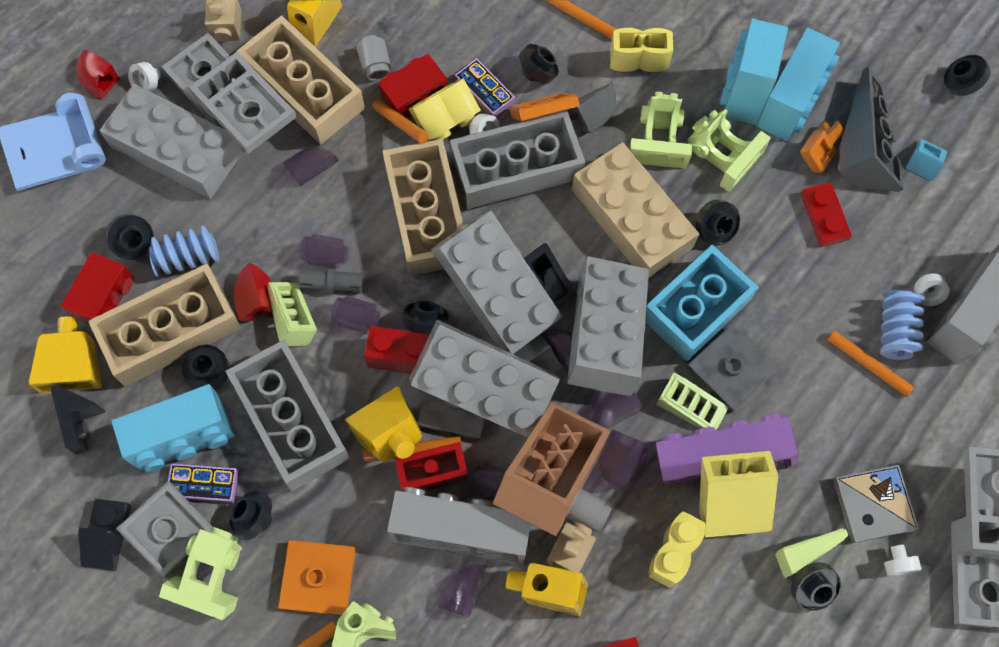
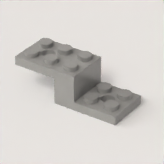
M209 33L161 66L169 79L209 122L224 128L248 154L296 118L295 111L238 52L230 56ZM203 67L211 68V71L206 75H197L199 69ZM251 107L260 109L259 114L255 117H246L244 115L246 110Z
M967 447L964 449L966 517L951 523L954 625L999 629V490L994 483L996 476H999V449ZM985 583L991 584L996 589L997 598L994 602L988 601L983 596L982 588Z

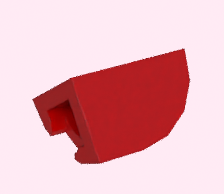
M82 51L76 63V73L80 85L88 93L102 100L120 78L111 63L91 51Z
M250 262L241 270L234 288V304L238 320L253 321L252 315L267 313L268 318L273 317L267 289L268 283L272 281L264 271Z

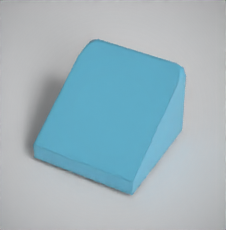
M919 139L906 165V169L932 181L943 166L947 151L930 142Z

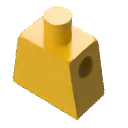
M289 0L287 5L289 23L316 47L342 8L341 0Z
M75 317L58 318L57 333L42 334L38 337L29 385L40 394L51 393L50 387L54 385L69 391L102 389L95 342L86 332L78 331V319Z
M398 386L345 419L358 442L381 462H388L395 456L401 459L408 458L414 452V444L423 437L413 412Z
M530 563L527 572L510 568L506 580V589L522 592L521 597L528 604L581 618L588 583L582 573L536 563ZM548 582L545 590L538 591L540 584Z

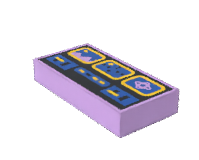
M477 58L455 74V81L464 78L474 99L488 115L497 117L515 103V96Z
M171 464L168 481L187 500L234 503L239 471L236 468Z

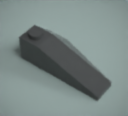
M869 67L863 69L839 147L840 161H838L837 166L840 174L844 178L847 177L855 187L899 192L904 190L900 157H894L891 143L896 142L894 132L891 131L885 119L890 116L882 82Z

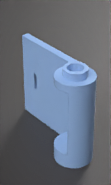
M75 93L63 94L55 103L57 112L0 127V140L17 191L94 170L105 163L106 158L86 100L82 95Z

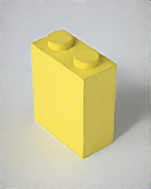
M770 451L702 457L699 515L701 521L706 524L705 537L772 531L778 473Z

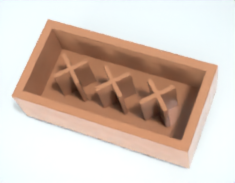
M551 402L505 472L493 504L556 536L593 470L611 431Z

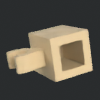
M206 0L205 26L208 33L216 41L240 40L242 10L239 1Z
M566 522L546 563L555 568L579 573L597 538L591 536L592 530L578 522H574L571 525Z

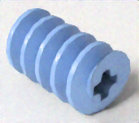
M204 225L201 226L199 236L190 228L188 230V238L186 239L180 231H177L176 241L173 242L168 234H164L163 244L161 245L155 237H151L149 257L156 277L160 276L161 268L166 274H171L173 272V265L178 271H183L186 262L191 268H196L198 259L203 265L206 263L209 265L210 255L215 262L220 261L215 238Z
M904 290L886 291L883 293L885 299L882 302L884 309L882 320L884 323L881 325V330L884 334L881 336V344L883 346L880 349V354L885 358L893 360L911 359L913 352L923 350V345L913 342V340L923 338V332L914 329L924 326V322L914 317L924 314L923 308L915 306L924 303V297Z

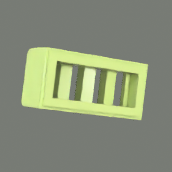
M269 282L267 289L279 341L285 340L288 346H306L310 344L317 332V328L298 283ZM282 296H291V298H282Z
M673 373L656 404L698 428L714 427L715 431L718 429L729 408L676 373ZM676 389L682 391L677 402L671 398ZM687 395L693 397L688 409L682 406ZM700 401L705 405L698 416L693 412ZM711 407L716 412L710 423H708L704 419Z
M842 528L776 551L775 556L784 578L798 573L802 568L811 564L845 540L848 536L846 529Z

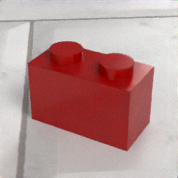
M426 54L421 58H414L407 66L397 72L388 73L378 84L380 96L384 103L408 119L412 116L409 108L448 86V79L431 56Z
M91 252L60 307L70 317H75L79 321L89 324V320L119 305L123 295L129 293L134 276L125 265Z
M370 326L364 354L368 368L411 374L430 334Z
M460 442L413 453L405 459L394 458L402 492H404L405 487L427 491L469 480Z

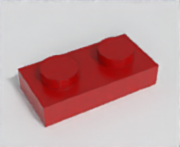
M832 182L804 188L800 195L820 248L849 241L852 234Z

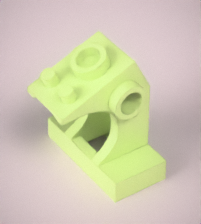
M655 92V96L650 98L648 105H642L640 123L645 124L644 139L632 138L629 150L641 164L687 169L692 155V144L676 142L677 127L682 128L684 121V110L680 109L682 99H678V94L670 93V95H666L663 92ZM652 129L668 130V142L652 140Z
M725 109L717 113L716 110H713L709 114V118L703 116L694 124L692 129L695 132L687 140L692 144V151L698 157L707 159L725 172L719 186L730 192L764 153L771 137L760 131L753 141L741 140L729 131L731 125L725 119L728 111ZM720 142L732 152L729 156H726L717 150L715 145Z
M213 527L211 533L200 529L198 535H193L188 542L186 554L189 557L183 577L176 575L163 583L159 597L224 620L235 610L238 601L237 597L222 591V582L226 569L232 571L238 561L240 551L242 550V547L237 544L239 538ZM200 562L214 567L209 584L197 580Z
M353 601L338 619L332 647H359L370 638L396 641V629L392 623L394 620L389 616L382 620L379 618L381 614L372 606L366 603L360 606Z

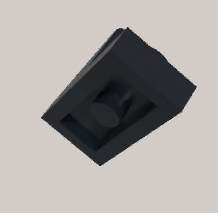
M543 243L524 257V260L557 309L577 295L547 243Z
M58 385L51 386L50 389L65 448L76 455L89 451L86 440L90 439V432L84 420L103 414L106 411L95 402Z
M95 498L88 528L79 527L78 530L82 567L116 571L124 536L116 528L129 517L131 504Z

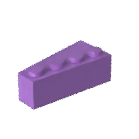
M781 414L766 415L761 418V422L748 424L746 420L729 423L728 428L716 431L714 427L700 428L695 431L696 435L682 437L681 433L669 434L663 437V441L656 442L662 478L666 486L700 482L702 457L770 451L775 467L779 463H785L786 469L798 467V453L789 416L781 418Z

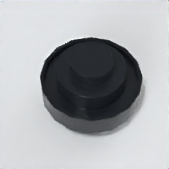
M532 43L527 44L521 50L519 58L522 73L528 80L549 84L558 76V65L550 50Z
M976 54L963 56L951 63L946 69L943 77L944 84L952 94L967 96L975 93L986 84L991 74L990 67L982 56Z
M721 199L706 203L700 209L696 218V230L699 233V237L703 241L715 246L730 242L740 227L738 209L734 204Z
M122 214L115 217L108 224L105 231V241L108 248L117 257L125 260H136L144 257L149 252V247H151V237H154L151 225L144 218L135 214Z
M428 300L410 303L404 307L402 312V324L411 332L430 334L436 320L446 324L449 322L448 312L435 302Z
M209 344L198 345L190 349L184 355L180 364V374L184 382L193 390L208 384L214 390L220 388L227 381L228 375L226 370L230 369V363L224 352L218 347Z
M252 490L243 495L234 504L229 520V529L234 536L242 540H250L270 526L272 520V501L268 495L258 490Z
M826 563L809 564L802 568L793 578L790 588L791 595L804 610L819 611L825 609L839 596L842 588L841 577Z

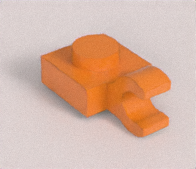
M823 121L818 126V129L813 131L800 150L801 155L813 173H823L837 152L833 144L844 132L839 121H836L831 128L826 121Z

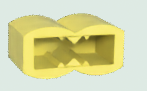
M620 28L613 31L610 46V68L619 72H631L637 69L647 72L667 70L673 53V32L664 28H651L645 31L635 28Z
M464 78L458 79L409 108L418 127L428 133V140L447 138L451 135L449 129L457 124L461 128L469 125L475 118L474 115L481 111Z
M684 511L680 513L668 526L664 534L663 546L650 562L649 577L668 588L681 581L690 567L691 553L698 548L704 538L705 522Z

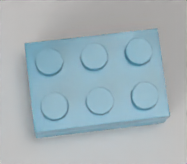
M752 18L748 30L742 29L738 45L735 47L732 61L727 70L725 78L727 82L723 88L719 103L724 105L723 110L726 109L728 111L725 118L757 125L777 80L788 27Z
M807 27L771 92L756 127L787 142L793 131L798 134L800 133L840 57L835 54L840 42Z
M711 245L646 305L645 322L687 362L752 300L759 287L715 246Z
M210 384L111 420L122 458L141 472L145 471L146 473L158 471L165 467L164 463L175 459L178 461L190 459L197 454L196 451L206 447L210 449L221 447L228 443L227 439L235 437L224 401Z

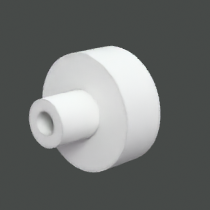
M141 62L130 66L128 78L131 86L136 84L148 91H154L157 88L158 80L161 77L160 71L157 68H153L148 62Z
M478 114L469 124L470 135L499 128L500 124L493 115Z
M935 273L923 275L914 286L915 294L924 297V303L922 304L925 306L941 304L947 299L950 292L944 277Z
M904 545L890 547L894 560L884 562L887 576L902 575L922 570L919 557H907Z

